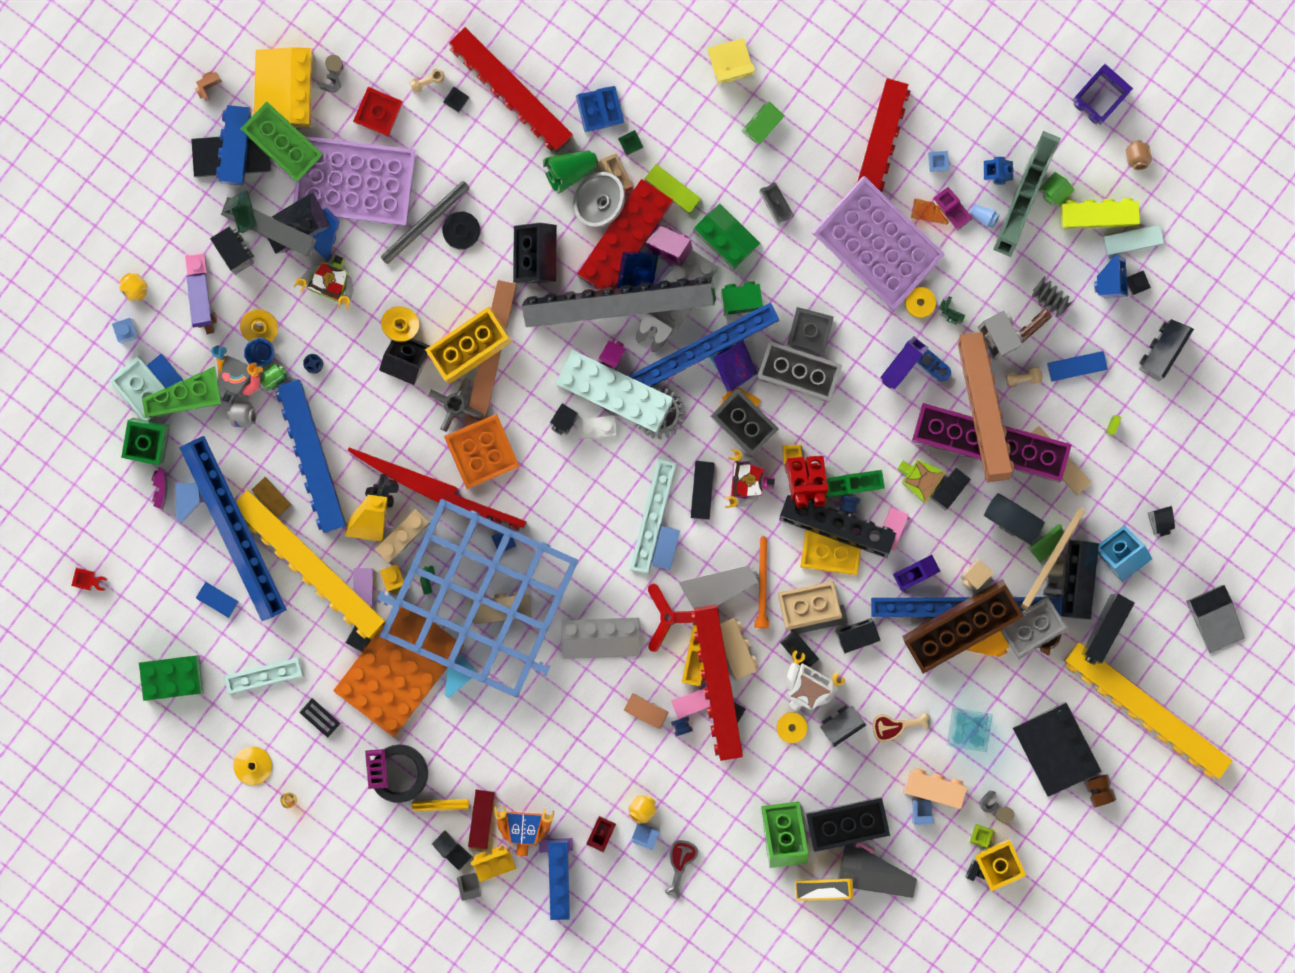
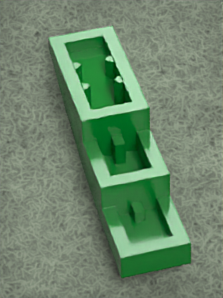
M882 470L826 478L828 485L826 498L885 489Z

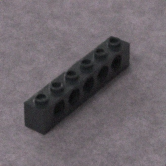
M787 495L779 517L780 521L888 559L897 534L893 532V529L885 526L882 528L875 526V523L869 520H858L852 514H841L839 510L832 507L827 509L822 506H815L814 501L808 502V505L802 508L807 511V514L801 516L797 513V510L801 508H797L795 500H791V495ZM822 515L825 521L818 522L815 516ZM839 521L843 524V527L840 529L835 528L833 523ZM859 528L861 530V534L855 535L852 533L851 529ZM876 534L880 540L872 541L869 536Z

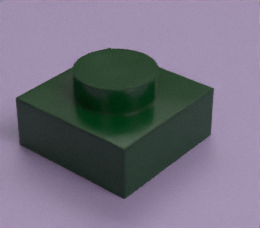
M635 130L618 138L626 156L644 148Z

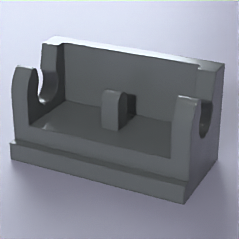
M775 182L759 190L777 225L794 217Z

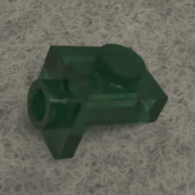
M948 296L946 300H942L939 306V310H941L940 316L947 318L946 321L953 325L961 324L966 315L948 308L952 297Z

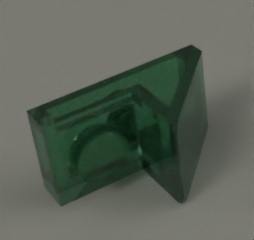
M245 190L230 198L225 213L234 215L238 232L244 233L257 226L248 191Z

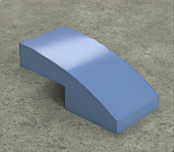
M661 526L652 566L667 570L671 569L680 530Z

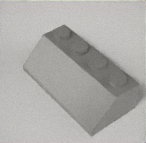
M638 618L561 620L563 659L640 656Z

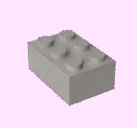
M1005 311L984 320L978 326L979 331L983 333V338L987 339L988 348L995 360L1015 351L1022 345V336L1018 330H1014L1012 326L1014 323L1013 319Z

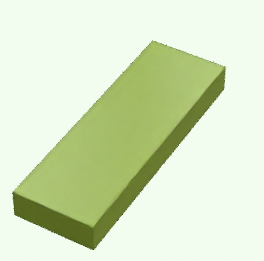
M657 164L654 165L644 178L656 189L673 199V202L688 214L692 212L701 200L698 195Z

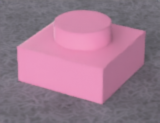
M205 254L185 256L188 276L207 273Z

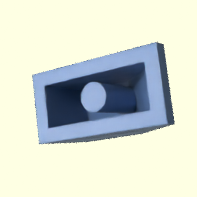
M176 483L177 522H184L202 503L203 497L196 483Z

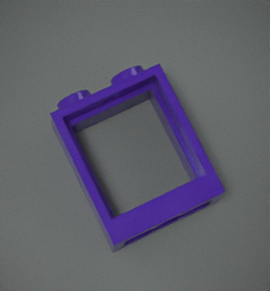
M1104 64L1072 101L1079 111H1085L1089 115L1088 118L1094 124L1098 123L1101 126L1133 88L1109 66ZM1100 76L1122 94L1102 117L1081 99L1084 93Z
M913 336L881 375L882 383L890 389H896L929 347Z

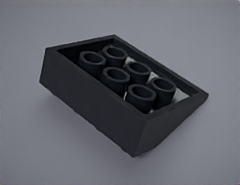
M1063 702L1013 727L1047 797L1102 772L1067 702Z

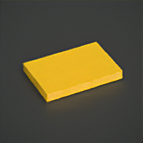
M805 530L800 567L858 575L861 549Z

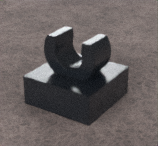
M972 860L965 877L972 881L975 880L976 876L985 880L978 862Z

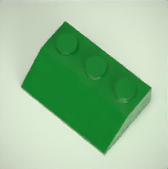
M718 204L693 228V231L733 270L761 244L721 204Z

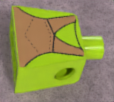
M903 460L897 468L898 471L906 475L902 484L924 504L928 501L946 473L920 460H916L913 466Z

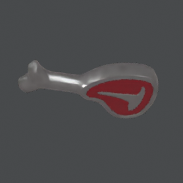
M677 840L673 842L670 848V862L675 873L672 885L669 889L665 890V893L673 895L675 899L681 896L679 885L686 866L698 856L697 846L689 841Z

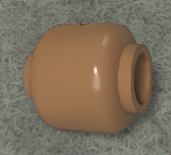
M1136 140L1127 147V162L1133 169H1146L1152 162L1150 145Z

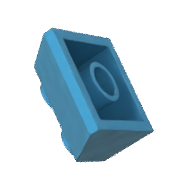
M1125 525L1099 544L1098 554L1121 582L1152 560L1146 546Z

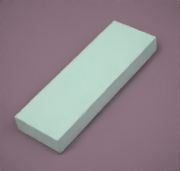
M1160 225L1103 237L1107 256L1164 244Z

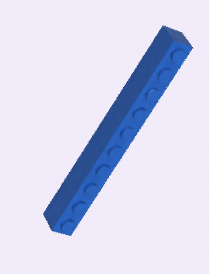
M205 436L179 447L261 621L286 611L283 600Z

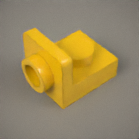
M396 564L380 570L386 591H391L392 594L398 593L404 582L399 565Z

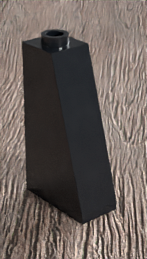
M1119 593L1110 594L1082 652L1087 662L1093 665L1103 663L1135 602Z

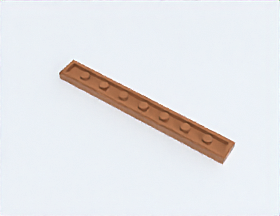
M498 280L491 309L494 310L505 329H507L517 284ZM502 350L479 364L469 407L483 413L481 420L487 416ZM467 415L464 427L480 420Z

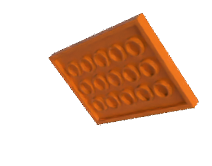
M400 607L389 634L415 645L427 618ZM433 622L422 648L445 659H449L457 640ZM381 629L333 691L392 737H395L448 667L379 637Z

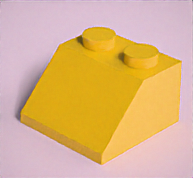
M1009 839L975 855L991 892L1026 876Z

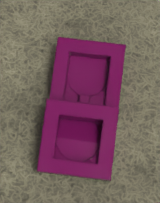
M949 187L933 198L957 231L973 220L972 216Z

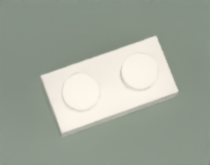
M615 415L577 420L579 439L617 435Z

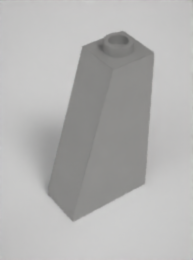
M745 566L682 581L679 584L694 609L695 607L713 604L720 605L758 583L757 578H759V575L754 567L751 569L750 566Z

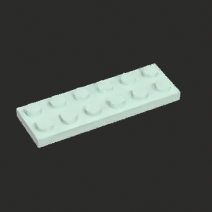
M574 350L571 351L555 383L655 433H658L674 398Z

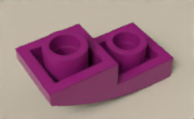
M159 467L158 471H154L151 479L153 486L159 488V491H155L152 502H154V507L163 509L167 496L166 470Z

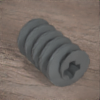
M1044 276L1033 289L1032 297L1034 298L1039 295L1038 302L1040 303L1045 300L1044 307L1046 308L1051 305L1050 312L1052 313L1057 310L1056 317H1059L1073 301L1068 303V295L1062 298V290L1056 293L1057 286L1050 288L1051 281L1044 283L1046 278Z

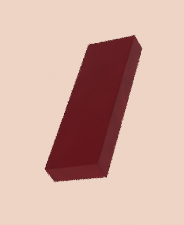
M475 790L468 847L487 850L495 795L493 791Z

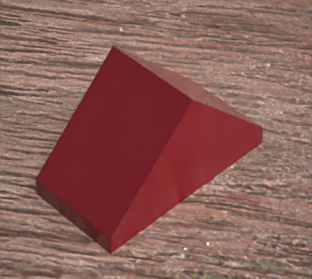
M599 816L586 845L604 853L616 823Z

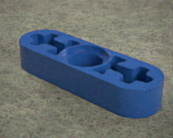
M929 349L926 350L917 362L920 367L937 381L944 382L951 376L950 367ZM930 355L933 359L932 365H924L922 362L923 356ZM936 362L939 363L937 367L940 370H942L943 368L946 369V377L942 376L940 378L938 376L939 371L934 369V371L932 372L930 370L932 367L935 366Z

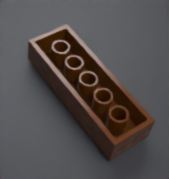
M1002 579L902 637L924 674L1022 619L1024 615Z

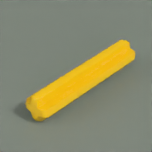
M468 799L421 800L412 802L413 811L469 809Z

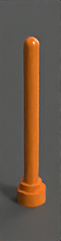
M762 536L760 538L759 608L758 616L754 620V628L768 629L770 628V620L766 616L767 538Z

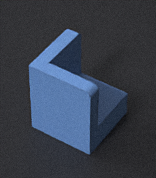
M912 800L913 824H933L931 800Z
M637 824L631 842L653 850L659 831L643 824Z

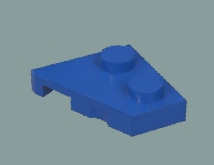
M325 208L323 212L330 227L313 237L317 239L314 249L328 261L332 257L331 250L333 244H335L336 231L339 228L340 220L328 208Z

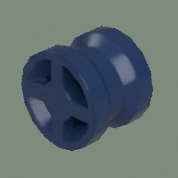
M309 354L303 360L304 368L311 374L319 373L323 368V360L316 354Z
M842 495L843 504L839 510L858 514L857 506L861 499Z
M689 716L671 722V725L675 728V737L693 731V728L689 725Z

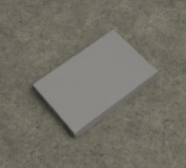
M1047 596L1029 607L1028 610L1022 611L1024 615L1022 619L1000 631L1019 660L1067 631L1068 628Z

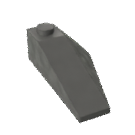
M850 845L844 846L838 879H852L854 889L913 898L917 878L891 865L882 858L869 853L864 848Z

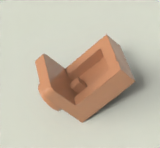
M208 72L202 76V79L196 81L198 87L195 90L200 99L204 97L206 102L210 100L205 90L222 82L218 73Z

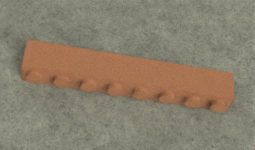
M982 332L959 335L957 345L986 483L1009 480L1014 472L1013 461L1009 460L1010 446L1005 441L1006 427L1002 426L1001 422L1003 414L1002 409L998 408L999 394L994 389L995 376L990 371L991 357L987 356L986 352L988 349L987 339L983 338Z

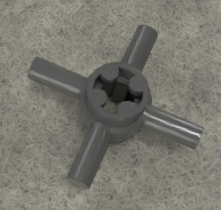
M464 377L458 392L449 396L440 394L432 389L430 390L428 396L444 403V408L447 412L440 430L447 432L454 416H460L463 413L481 420L483 413L468 407L467 401L464 398L471 380ZM459 400L460 407L455 411L450 403Z

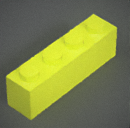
M1124 198L1122 202H1114V199H1104L1103 202L1095 203V200L1092 199L1084 200V203H1076V200L1065 201V204L1060 206L1061 229L1138 226L1140 224L1139 201H1134L1133 198Z

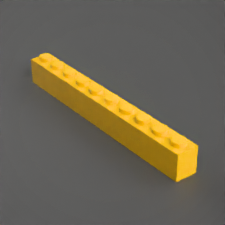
M248 490L243 493L236 503L243 518L249 523L247 527L254 534L258 532L262 536L260 540L268 547L272 545L276 549L274 553L281 560L285 558L290 562L288 567L295 573L299 571L303 575L301 579L308 586L311 584L317 588L315 592L322 599L326 597L331 602L329 606L335 612L340 610L345 615L343 619L350 626L354 624L358 628L356 632L361 637L372 639L384 627L386 621L257 497Z
M1081 643L1075 644L1063 660L1068 670L1073 673L1077 671L1082 675L1080 679L1088 685L1092 683L1097 687L1096 691L1104 697L1108 695L1112 698L1111 702L1118 708L1124 707L1128 710L1126 713L1134 720L1137 718L1143 722L1142 726L1149 732L1154 730L1159 734L1157 736L1159 740L1165 744L1167 742L1174 746L1172 749L1181 756L1185 754L1189 757L1187 761L1196 768L1198 765L1204 769L1203 773L1210 779L1214 777L1220 779L1232 763V759L1103 661L1102 664L1096 663L1093 665L1085 660L1086 657L1082 655L1085 646Z

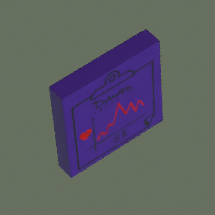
M744 340L726 348L713 357L727 392L733 391L758 374Z

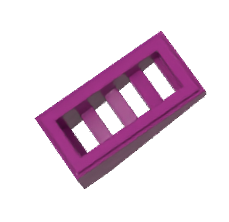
M386 749L365 750L368 789L388 788ZM381 755V759L371 760V756ZM382 763V767L371 768V764ZM372 771H382L383 775H372ZM372 779H383V782L372 783Z

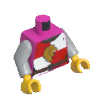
M730 449L734 451L735 455L734 457H728L729 460H734L731 496L724 498L728 499L730 504L725 506V508L746 507L756 502L759 496H762L763 488L774 489L775 478L764 477V468L755 458L742 453L738 449Z

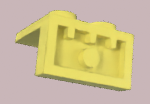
M743 38L708 48L717 85L755 74L754 65L751 64Z

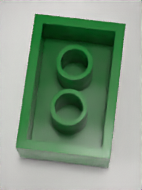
M199 655L139 662L143 701L204 693Z

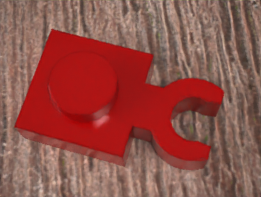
M76 567L71 586L89 591L94 586L99 591H105V588L99 586V582L101 580L108 581V578L103 576L94 578L96 572Z

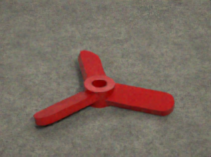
M650 584L648 586V593L661 614V622L648 648L652 652H657L671 625L675 623H692L691 614L694 611L671 610L658 585ZM670 614L671 619L668 621L667 616Z

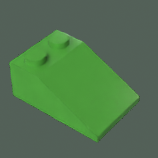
M800 802L761 806L769 868L807 864L808 848Z

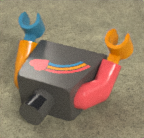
M219 345L212 348V355L216 357L218 365V385L227 389L222 399L223 401L233 404L237 395L248 398L249 395L260 388V379L264 374L261 366L256 367V362L247 365L228 355L225 357L224 354L227 352L225 347L219 348Z

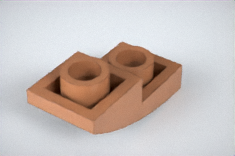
M632 693L624 709L627 713L658 729H661L669 713L655 703H650Z

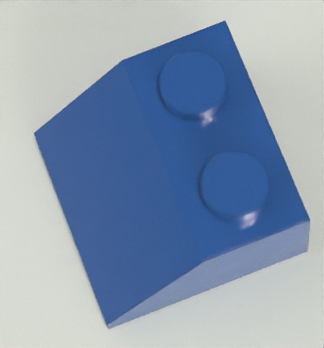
M1115 255L1097 275L1094 289L1098 296L1105 299L1128 297L1125 258Z

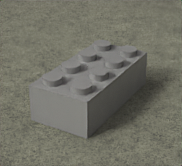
M769 341L756 379L829 403L842 364Z

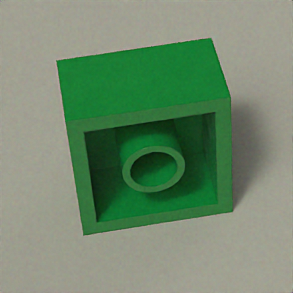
M755 281L745 282L743 286L736 287V284L725 285L724 289H721L724 316L753 312L763 307L760 284H755Z
M137 418L127 420L121 458L158 466L164 463L170 425Z

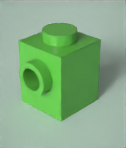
M1056 172L1039 188L1044 194L1043 198L1049 204L1054 203L1059 207L1074 191L1069 181Z

